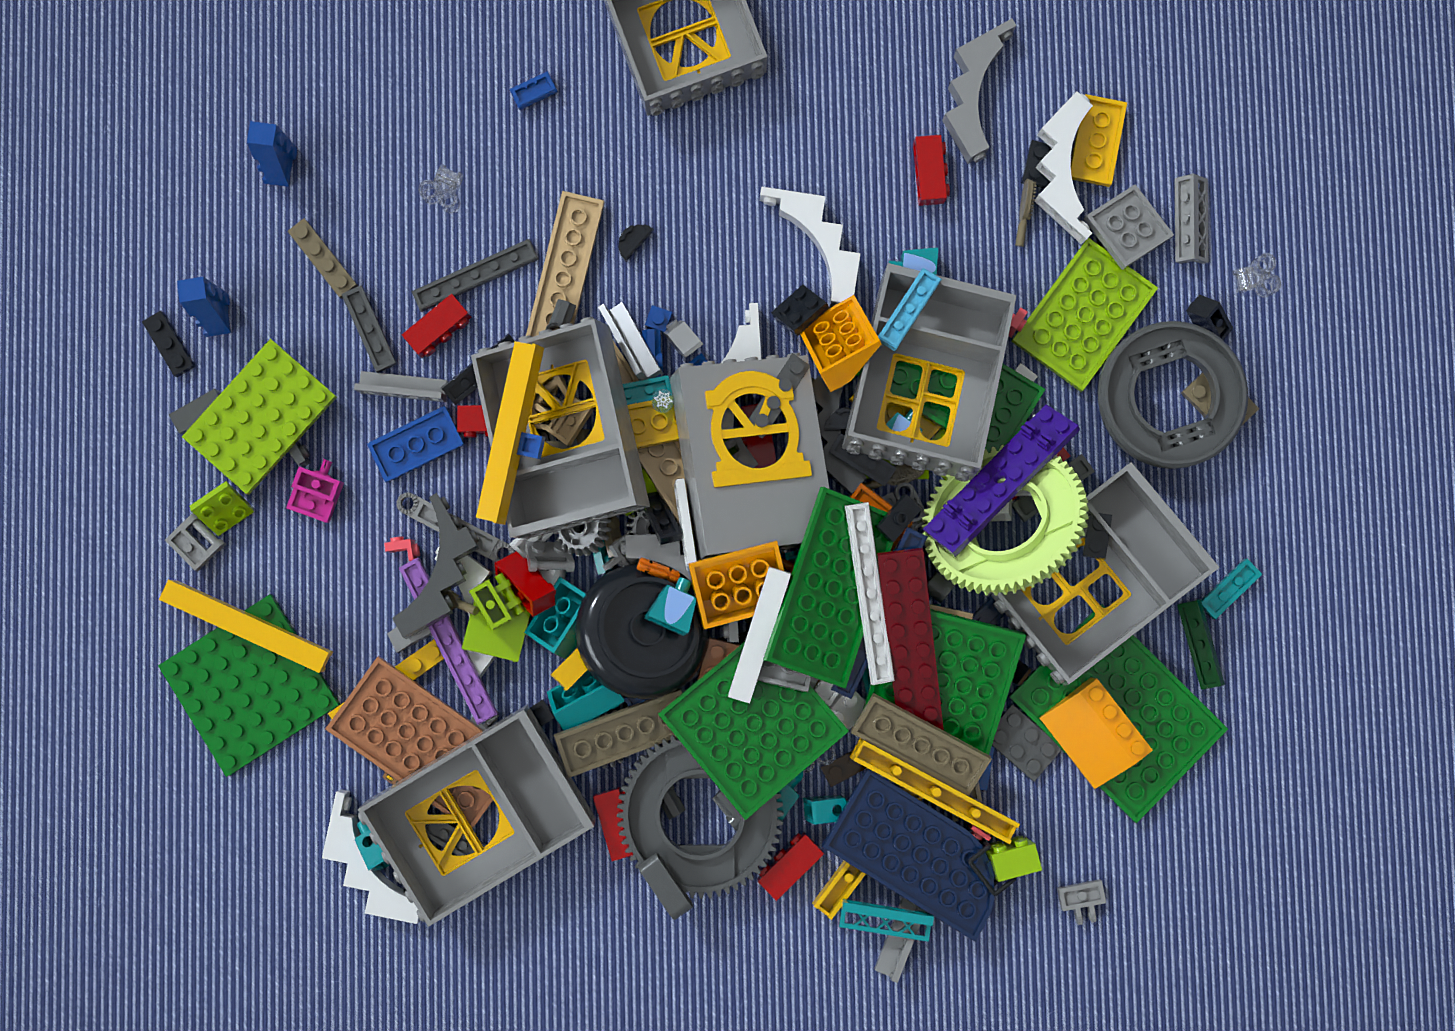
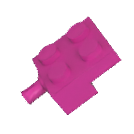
M323 459L320 471H310L299 467L291 486L293 491L286 508L329 523L344 482L333 479L328 475L333 462Z

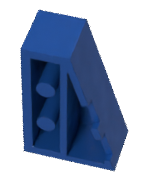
M250 121L247 145L253 159L259 161L260 165L257 166L259 172L264 173L263 183L289 187L293 160L297 157V148L276 124Z
M205 277L177 281L179 302L190 317L195 316L197 318L196 325L198 327L203 326L205 337L231 333L227 306L230 305V299L227 292Z

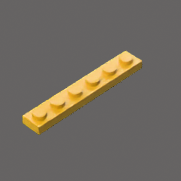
M433 639L396 665L395 668L412 680H416L443 661L444 658ZM344 703L328 713L331 719H333Z

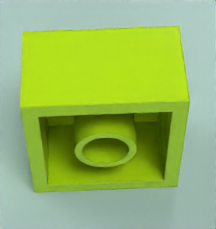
M1023 836L1012 837L1010 844H1002V841L990 843L991 848L985 853L989 861H991L995 879L1001 882L1042 871L1035 843Z

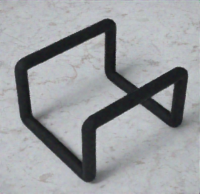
M983 839L979 842L981 845H985V847L971 857L968 863L991 894L997 896L1014 883L1016 878L1010 879L996 891L992 888L973 863L991 848V845ZM994 880L995 886L999 883L997 880Z

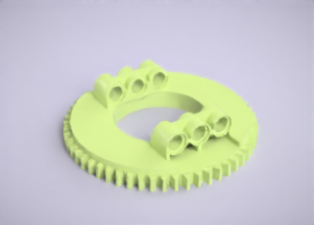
M992 447L991 453H988L985 449L981 469L978 473L999 452L996 451L995 447ZM1054 456L1021 489L1031 493L1042 518L1036 532L1023 544L1006 551H988L980 548L975 537L955 557L928 536L924 545L930 560L947 580H951L954 585L958 584L961 589L966 587L969 592L974 589L977 594L981 591L985 595L993 592L995 596L999 592L1007 595V592L1012 591L1015 594L1019 589L1025 591L1026 587L1031 586L1033 588L1035 587L1034 584L1038 582L1042 584L1043 579H1050L1052 573H1058L1060 566H1066L1065 561L1072 559L1071 553L1077 552L1076 545L1082 543L1080 536H1085L1083 528L1088 526L1085 521L1089 519L1087 511H1089L1088 500L1077 473L1074 472L1072 467H1069L1066 461L1063 462L1060 456L1057 458ZM946 475L947 480L940 479L939 482L942 487L935 486L934 489L937 494H930L933 501H927L926 503L929 508L924 509L926 516L922 517L925 523L922 525V529L944 508L943 505H947V501L952 500L970 480L966 482L959 481L950 475ZM1001 478V479L998 481V483H1002V482H1004L1006 479H1005V478Z

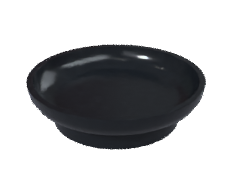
M637 564L616 568L603 575L591 586L580 604L576 618L575 633L581 659L588 671L599 683L625 697L652 699L676 691L695 675L708 649L710 628H703L697 604H695L690 630L684 636L645 619V615L666 585L675 588L676 584L667 581L668 579L666 578L664 580L650 575L648 571L642 572L638 570ZM691 585L688 594L695 597L693 586Z

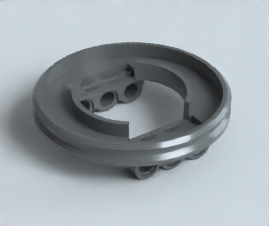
M1159 322L1132 333L1109 355L1101 371L1098 383V406L1102 421L1109 435L1131 457L1159 468H1186L1213 458L1233 441L1245 419L1248 406V386L1244 370L1236 354L1216 334L1187 322ZM1184 358L1195 364L1207 378L1211 391L1210 408L1204 420L1164 433L1149 425L1138 411L1134 396L1136 380L1142 371L1144 372L1159 365H1165Z

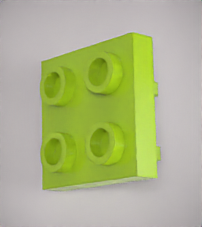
M227 481L189 506L191 512L217 536H220L254 512L253 507Z

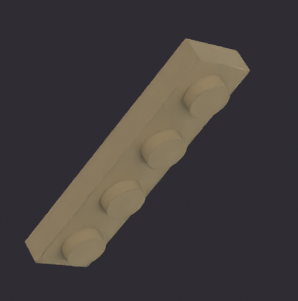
M305 218L287 231L339 298H343L342 293L358 287Z

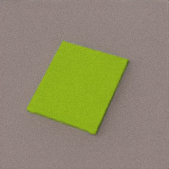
M503 591L497 593L504 605L509 602ZM523 607L525 611L516 615L512 608L508 610L512 619L492 631L480 610L477 615L470 614L461 649L518 662L530 613Z

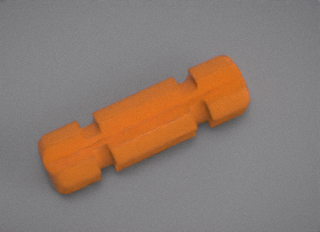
M641 557L638 561V570L642 572L648 571V574L664 580L666 578L668 579L667 581L676 584L680 577L679 571L674 569L671 571L669 567L654 561L650 563L649 559Z

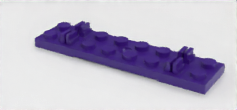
M1046 404L1029 422H1025V426L1022 425L1020 427L1021 430L952 500L947 501V505H943L944 508L923 528L925 534L956 557L1000 510L1080 431L1079 425ZM1001 478L1006 479L1004 482L998 483Z

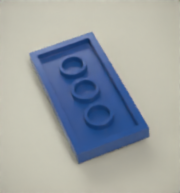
M446 406L367 443L385 483H389L465 445Z

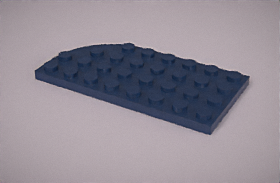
M866 768L821 847L976 942L991 914L995 896L991 894L968 863L971 857L983 849V846L965 828L874 771ZM984 853L973 863L994 889L995 876L993 867L986 853Z

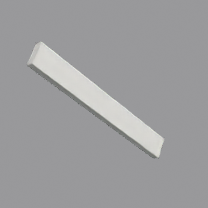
M869 502L845 506L870 682L872 685L892 682L895 680L886 631Z

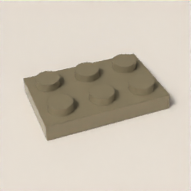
M1202 372L1181 394L1205 418L1211 404V391L1207 378ZM1249 397L1243 424L1259 410Z

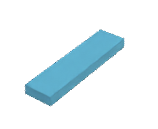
M922 268L878 335L883 345L893 351L897 350L942 280L941 278Z

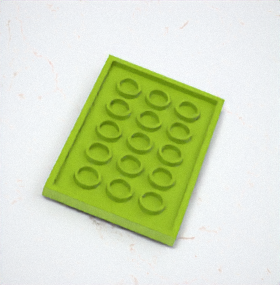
M1088 237L1029 316L1021 332L1018 331L1011 342L1082 392L1157 291L1158 287L1129 266L1122 270L1107 250Z
M269 339L183 434L182 438L245 494L250 495L332 404L337 396L275 341Z

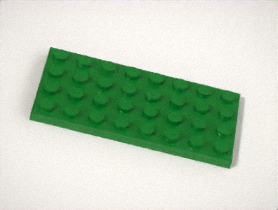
M898 361L891 384V393L915 399L921 379L922 367ZM1002 364L985 446L988 453H991L992 447L999 451L1001 445L1005 446L1021 430L1020 427L1025 424L1045 391L1043 387L1005 364ZM932 370L928 391L932 394L952 398L955 392L957 376L939 370ZM925 402L922 416L946 430L950 408Z
M820 487L763 660L846 689L864 633L845 506L863 502L826 487ZM869 505L877 557V553L890 552L893 542H889L876 528L877 524L888 512Z

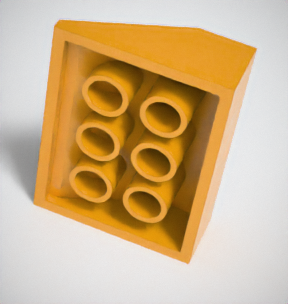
M854 295L829 308L800 334L830 392L849 383L882 344Z
M777 540L688 563L703 628L708 629L753 617L769 566L784 571Z
M1089 678L1039 717L1094 789L1135 765L1153 751L1097 678Z

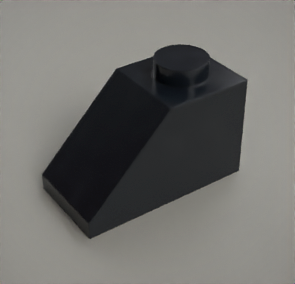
M1199 294L1186 310L1193 324L1213 332L1222 340L1233 329L1223 307L1216 300Z

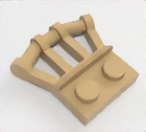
M558 375L553 377L554 379L544 387L563 406V401L551 393V391L559 386L564 396L566 395L568 386L564 378ZM539 394L533 402L532 415L548 411V409L543 407L542 404L545 400ZM575 396L573 403L580 402L581 400ZM591 408L552 419L549 425L538 423L535 424L536 429L548 431L567 446H571L594 409Z

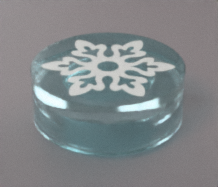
M666 389L657 390L652 397L654 409L658 412H668L671 410L674 404L673 394Z

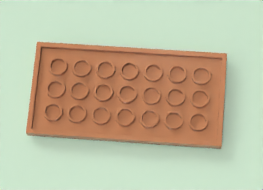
M380 656L375 659L325 728V730L398 781L484 731ZM457 786L449 789L473 829L493 801L492 797L486 791L474 786ZM439 795L432 802V805L445 814H451Z

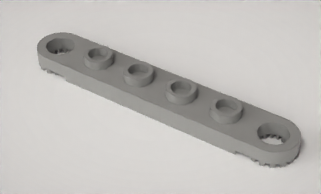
M409 492L403 493L398 497L396 505L400 512L439 532L436 512L432 503ZM410 497L414 502V506L406 510L402 503L405 498ZM456 517L461 525L458 530L467 527L469 532L474 530L479 542L476 544L479 549L475 552L495 562L501 560L498 557V551L501 548H507L510 554L515 552L510 544Z

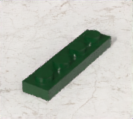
M1201 599L1177 604L1201 690L1225 685Z

